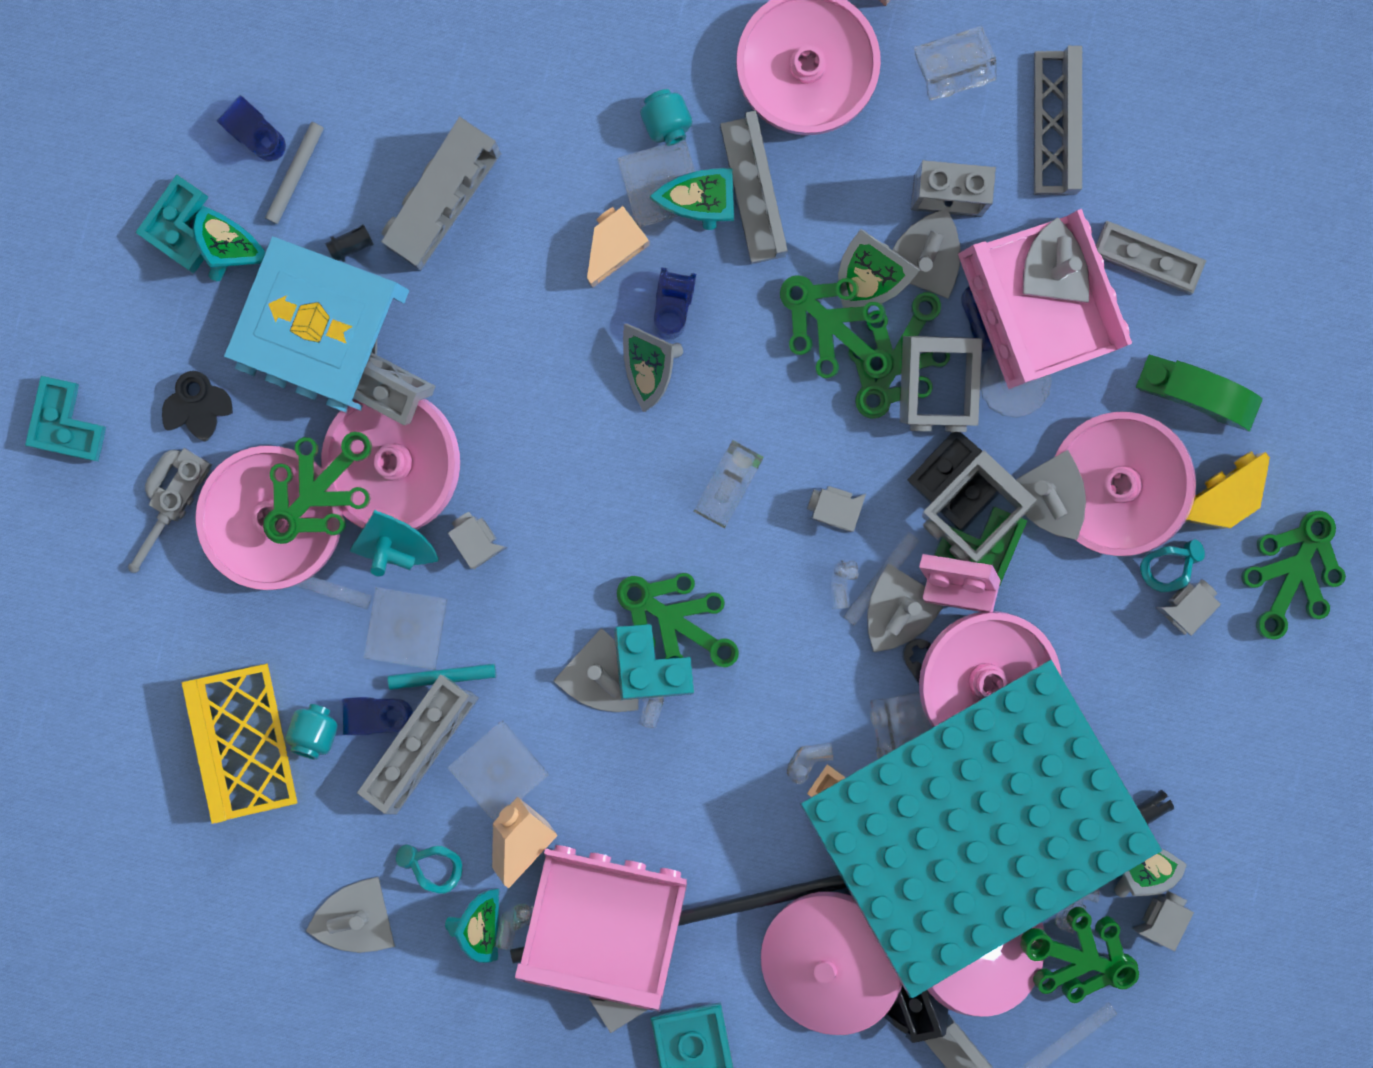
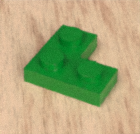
M992 507L979 539L955 528H950L976 551L1011 513L997 507ZM1023 518L978 562L994 567L1001 580L1000 585L1026 526L1027 520ZM941 536L933 556L956 559L949 551L952 546Z

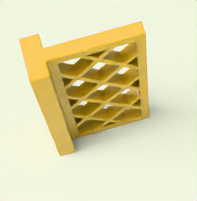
M268 663L181 682L211 823H219L228 819L298 804ZM262 672L265 688L258 699L239 689L247 675ZM241 677L236 686L227 681L228 679ZM221 681L233 690L222 707L208 699L205 684ZM236 692L254 702V705L243 721L225 710ZM265 693H267L269 707L260 702ZM258 705L270 712L273 722L265 734L247 724L248 719ZM210 706L219 711L214 719H212ZM222 713L241 724L229 742L215 733L214 725ZM243 727L262 738L251 756L232 745ZM273 728L277 742L268 737ZM217 740L226 745L221 755ZM265 740L279 749L280 758L273 769L254 759ZM229 749L248 759L237 777L223 769L222 759ZM251 762L269 772V775L258 791L240 780ZM281 762L285 777L275 772ZM273 775L286 783L289 798L273 801L262 794V791ZM225 776L234 781L230 786L229 790L227 788ZM238 783L254 793L255 796L248 807L232 811L229 795ZM259 797L268 802L253 806Z

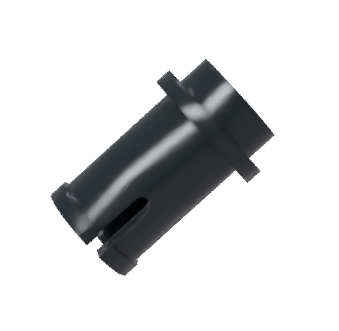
M364 224L337 238L331 236V241L325 243L332 258L338 261L342 260V262L346 261L345 257L374 245Z
M1163 790L1158 791V793L1137 805L1147 825L1167 812L1174 810L1171 800L1159 807L1156 806V804L1169 797Z

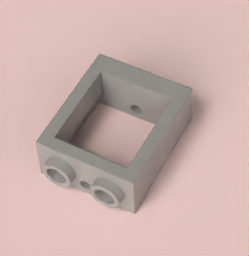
M922 160L914 174L911 210L935 213L947 208L949 214L982 217L993 204L996 167ZM944 201H952V206L946 207Z
M903 336L899 422L910 424L911 431H932V425H945V431L967 432V425L978 426L982 339L969 337ZM920 352L967 353L964 415L917 414Z
M983 450L923 511L922 518L926 521L923 527L937 540L942 536L952 546L949 551L957 560L978 563L1034 506L1037 499ZM979 473L1016 510L974 551L937 514Z

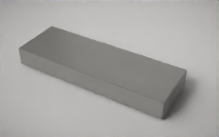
M1109 221L1104 223L1096 243L1097 251L1101 254L1103 260L1189 295L1194 293L1206 260Z

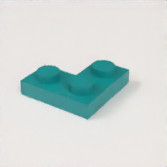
M176 174L135 233L194 274L204 261V258L195 243L193 229L189 227V224L206 202L208 196Z
M41 376L25 446L99 462L106 427L72 419L79 384Z
M652 624L621 626L614 629L621 700L682 696L694 693L691 657L655 660Z

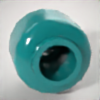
M663 89L646 97L644 100L645 105L642 107L640 115L650 139L654 142H665L667 146L682 142L686 138L685 133L692 126V117L682 95L675 92L671 93L669 89Z
M310 704L308 709H298L294 712L285 737L286 742L292 746L290 749L292 753L312 760H317L319 755L329 753L338 729L337 722L329 716V709L316 704Z

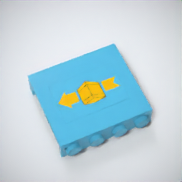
M272 236L224 357L236 361L235 369L255 376L257 370L266 373L265 381L285 388L287 382L297 386L295 393L312 400H316L319 394L328 398L326 405L346 412L348 406L361 411L363 406L353 402V396L392 299L405 303L409 290L389 279Z

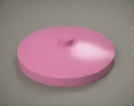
M847 0L768 1L751 17L743 30L736 59L739 85L751 108L754 111L756 110V113L768 124L782 131L797 135L828 133L841 128L853 120L865 108L872 97L878 82L881 65L879 44L872 26L862 12Z
M354 399L353 402L363 406L362 410L360 411L348 406L346 412L340 411L334 418L323 442L321 468L325 470L342 452V440L347 434L351 432L365 434L372 443L371 454L363 461H354L333 484L337 491H350L356 487L364 488L369 492L371 500L364 509L341 506L342 514L362 529L374 510L392 516L410 525L415 530L425 526L435 519L447 506L453 496L459 478L460 452L450 423L443 413L426 399L419 400L412 421L407 425H402ZM357 440L353 442L351 446L353 453L360 454L364 450L362 441ZM361 491L356 492L353 495L354 504L361 505L364 503V493Z
M1133 412L1106 413L1079 425L1066 437L1059 447L1055 457L1069 450L1084 482L1086 495L1085 518L1079 537L1076 540L1083 546L1106 555H1139L1166 543L1185 523L1195 498L1196 476L1194 465L1187 448L1180 438L1161 422Z
M280 446L251 447L225 459L207 478L200 492L196 507L198 538L210 562L230 580L253 589L278 590L306 581L327 563L340 537V534L334 536L326 532H300L293 541L286 544H278L266 536L263 528L264 519L269 512L274 510L273 482L270 479V470L274 465L279 463L286 464L293 471V479L288 484L289 507L299 497V456L294 450ZM314 461L315 481L324 470ZM279 468L275 473L276 479L280 482L284 481L288 475L285 468ZM332 484L325 492L337 490L334 484ZM341 506L310 507L300 518L324 519L325 516L332 513L342 516ZM335 517L331 518L328 521L329 530L334 532L339 529L340 521ZM280 519L276 525L277 530L281 533L286 532L289 528L287 520Z
M1000 611L977 612L956 620L936 637L922 663L919 692L922 707L932 727L938 725L1049 660L1053 661L1061 675L1059 660L1052 644L1032 623L1009 613Z
M816 892L802 896L788 904L774 918L764 936L761 949V967L766 986L777 1005L791 1019L810 1030L829 1035H848L861 1032L881 1020L890 1010L900 993L901 981L855 900L850 895L839 892Z
M1042 922L1032 927L1044 930ZM1021 934L927 990L940 1004L956 1013L979 1017L999 1015L1014 1008L1028 996L1035 986L1033 982L1034 975L1042 969L1044 960L1032 961L1028 958L1020 946Z

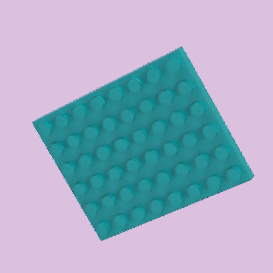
M1052 660L1045 662L800 803L910 998L916 997L1163 851Z

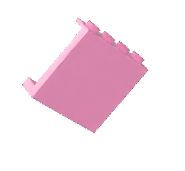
M1082 209L1060 218V220L1072 232L1082 250L1088 269V303L1023 294V272L1026 256L1032 242L1040 231L1051 222L988 243L984 241L958 253L1008 389L1132 344L1128 324L1122 317L1117 304L1116 292L1109 283L1104 269V260L1097 251L1091 235V226L1085 219Z
M555 845L554 850L545 849V861L521 964L518 963L515 978L521 982L660 1012L687 888V879L681 878V872L667 868H660L659 873L646 871L645 864L625 860L624 866L610 863L611 857L603 854L590 853L589 858L575 855L576 849L566 846Z

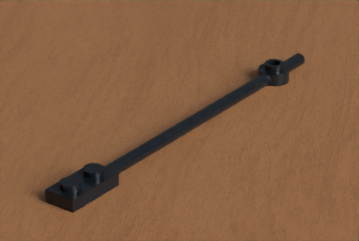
M835 875L681 911L678 926L787 902L811 893L844 889L847 886L840 875ZM525 946L510 949L513 964L521 962Z

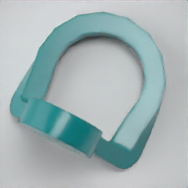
M1194 539L1186 542L1184 549L1167 546L1152 551L1140 563V572L1143 580L1148 586L1159 592H1170L1186 587L1190 582L1193 564L1203 561L1205 557L1204 547L1200 541ZM1166 555L1186 557L1182 576L1170 583L1159 582L1151 574L1150 562L1155 558Z
M405 844L399 848L396 854L397 865L405 869L412 868L417 882L425 890L445 894L450 892L461 878L463 869L460 856L446 847L433 846L418 852L414 846ZM432 855L449 858L453 864L449 880L442 885H436L426 879L418 864V860Z

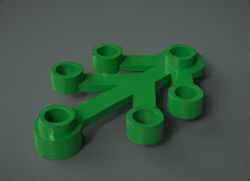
M791 276L783 282L780 289V298L784 306L792 310L793 336L790 338L789 347L793 353L804 355L812 348V339L807 335L808 312L817 320L820 359L816 363V372L820 377L832 378L839 371V364L835 359L833 335L864 361L863 366L869 376L883 378L892 372L894 360L888 351L883 349L873 350L842 323L867 321L876 324L881 322L886 314L885 308L881 303L869 302L861 307L826 309L816 299L838 296L843 300H852L859 292L856 281L843 278L837 283L813 285L807 277ZM846 282L851 283L853 286V292L849 296H845L841 292V287ZM797 286L803 290V296L799 300L793 299L791 295L793 288ZM871 306H877L880 310V315L875 320L868 316V310ZM799 337H803L807 343L806 348L802 351L797 350L795 347V341ZM875 357H880L884 363L879 371L874 370L871 365ZM826 360L833 364V371L830 374H825L822 371V364Z
M923 292L913 300L911 305L913 316L894 350L892 349L886 328L888 324L886 314L883 319V326L880 328H874L871 323L866 321V327L873 332L877 349L886 350L893 357L894 367L888 376L877 378L875 382L874 377L866 373L863 366L864 361L855 358L853 351L849 349L848 356L856 365L862 386L856 394L855 404L859 413L864 417L870 419L880 418L888 412L891 403L900 401L901 386L888 388L895 376L901 375L903 336H918L925 323L934 320L939 315L941 302L935 294ZM921 302H928L931 305L932 311L930 314L925 315L920 312L919 304ZM872 311L868 316L870 318L874 315L879 316L880 311ZM933 352L920 354L919 369L929 366L936 368L945 366L950 360V353L944 352L945 361L942 363H937L933 360ZM880 358V361H881V364H882V367H883L884 363H883V360ZM921 376L919 381H924L927 384L928 391L925 394L918 393L919 399L926 398L933 390L931 380ZM873 394L879 398L880 402L877 407L871 408L867 405L866 399L869 395Z
M360 432L347 434L341 443L342 452L315 481L314 457L318 453V444L311 438H300L295 444V452L299 456V497L290 507L288 484L293 479V471L288 465L282 463L276 464L271 468L270 479L273 482L274 510L266 515L263 523L264 532L271 541L278 544H286L293 541L300 532H326L329 535L335 536L344 531L346 526L345 520L338 514H328L324 519L300 518L310 507L351 506L355 509H364L369 505L371 500L370 494L361 487L353 488L350 491L325 492L354 461H363L369 457L372 451V443L368 436ZM357 440L362 441L364 444V450L360 454L353 453L351 449L353 442ZM304 442H310L313 446V450L309 455L301 453L300 447ZM279 468H285L288 473L287 478L280 482L276 479L275 473ZM358 491L363 492L365 495V501L361 505H356L353 502V495ZM335 517L340 521V527L337 531L332 532L328 528V521ZM280 519L287 520L289 524L288 530L284 533L279 532L276 527Z
M1324 511L1309 512L1301 519L1298 528L1278 535L1266 534L1258 539L1257 549L1265 556H1273L1280 551L1281 547L1302 542L1295 556L1263 567H1247L1242 572V582L1249 588H1258L1267 580L1287 574L1270 610L1263 612L1257 619L1256 628L1262 637L1275 640L1286 634L1288 621L1284 615L1300 582L1303 585L1308 600L1305 607L1307 615L1313 619H1323L1328 616L1330 605L1327 600L1323 599L1310 562L1317 549L1324 566L1321 573L1322 582L1329 587H1338L1344 583L1346 578L1345 571L1339 567L1330 542L1335 536L1336 524L1328 513ZM1314 522H1318L1322 526V531L1319 535H1314L1311 531V526ZM1268 538L1274 542V549L1271 552L1266 551L1263 546L1264 541ZM1333 569L1339 575L1335 583L1330 582L1328 579V573ZM1252 570L1259 574V580L1255 584L1250 583L1248 580V574ZM1315 602H1320L1323 605V612L1320 615H1316L1313 612L1312 607ZM1269 618H1272L1276 623L1275 629L1271 632L1265 629V621Z
M680 573L673 579L648 583L639 576H630L621 581L617 588V600L624 609L631 611L634 626L647 625L645 610L658 617L666 654L665 659H669L672 656L684 658L679 651L676 629L708 650L712 661L717 666L729 667L737 661L739 650L732 640L727 638L717 640L684 618V616L703 612L711 614L721 612L725 601L719 593L712 592L707 594L705 598L665 606L653 597L675 591L680 594L690 593L695 586V581L690 574ZM686 576L690 579L691 586L688 590H680L678 588L677 580L680 577ZM631 587H638L641 590L642 595L639 600L633 601L629 599L628 590ZM711 596H716L721 601V605L717 610H711L707 606V600ZM653 637V643H654V648H655L656 642H655V638ZM728 646L731 649V655L728 659L718 657L717 650L719 647Z
M1082 907L1072 908L1066 917L1067 923L1076 931L1081 949L1054 941L1044 930L1039 928H1031L1021 936V949L1032 961H1042L1048 956H1052L1071 963L1054 972L1047 968L1036 972L1033 982L1043 994L1052 993L1057 986L1063 984L1062 993L1072 1003H1078L1086 995L1108 985L1122 990L1128 989L1139 978L1136 960L1123 952L1119 938L1120 926L1109 916L1102 917L1095 925L1096 933L1106 942L1109 959L1099 956L1090 927L1092 918ZM1083 916L1079 922L1075 923L1079 917ZM1111 926L1110 930L1104 932L1107 927ZM1091 970L1100 972L1083 982L1076 978ZM1049 978L1047 983L1042 984L1045 979ZM1078 987L1074 993H1071L1073 989Z

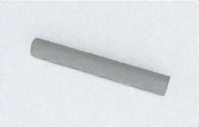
M314 122L310 123L265 219L275 224L279 223L324 130L322 126Z

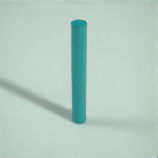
M495 664L389 675L388 687L389 690L433 685L440 674L446 676L454 683L496 678Z

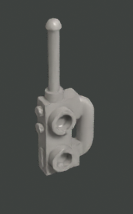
M183 448L182 451L169 450L164 453L145 483L146 495L151 500L149 506L159 511L156 517L158 521L132 563H129L128 569L131 573H137L140 570V565L166 524L169 525L171 520L178 521L179 518L182 519L184 517L186 506L192 504L194 493L210 471L211 463L186 448ZM173 465L178 471L168 488L164 489L160 485Z

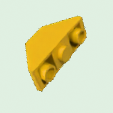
M1250 451L1234 462L1237 468L1227 475L1221 471L1206 480L1204 484L1207 488L1195 495L1193 506L1185 522L1227 529L1232 528L1260 509L1270 460L1268 454L1263 452L1254 455Z

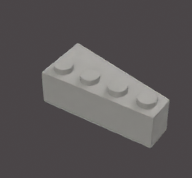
M459 116L436 155L425 167L416 187H413L405 196L402 202L403 208L396 218L392 217L383 228L381 234L384 238L381 242L384 246L421 271L500 157L501 152L496 141Z

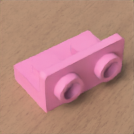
M922 554L919 568L927 579L923 594V600L926 603L978 612H993L1001 580L992 565Z

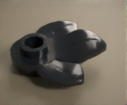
M198 371L185 372L176 382L175 393L164 401L162 407L164 428L170 431L186 424L195 437L206 442L216 430L217 416H227L233 413L232 401L224 389L212 386L208 377ZM196 382L200 386V391L197 395L192 396L188 388L190 384Z

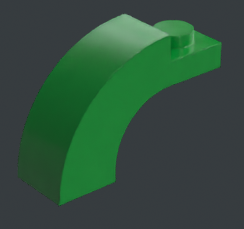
M1150 354L1136 385V388L1142 392L1183 404L1212 417L1217 422L1249 432L1263 400L1262 397L1248 388L1213 372L1178 360L1173 362Z

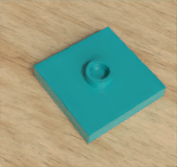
M721 1002L652 1015L650 1017L660 1068H733Z

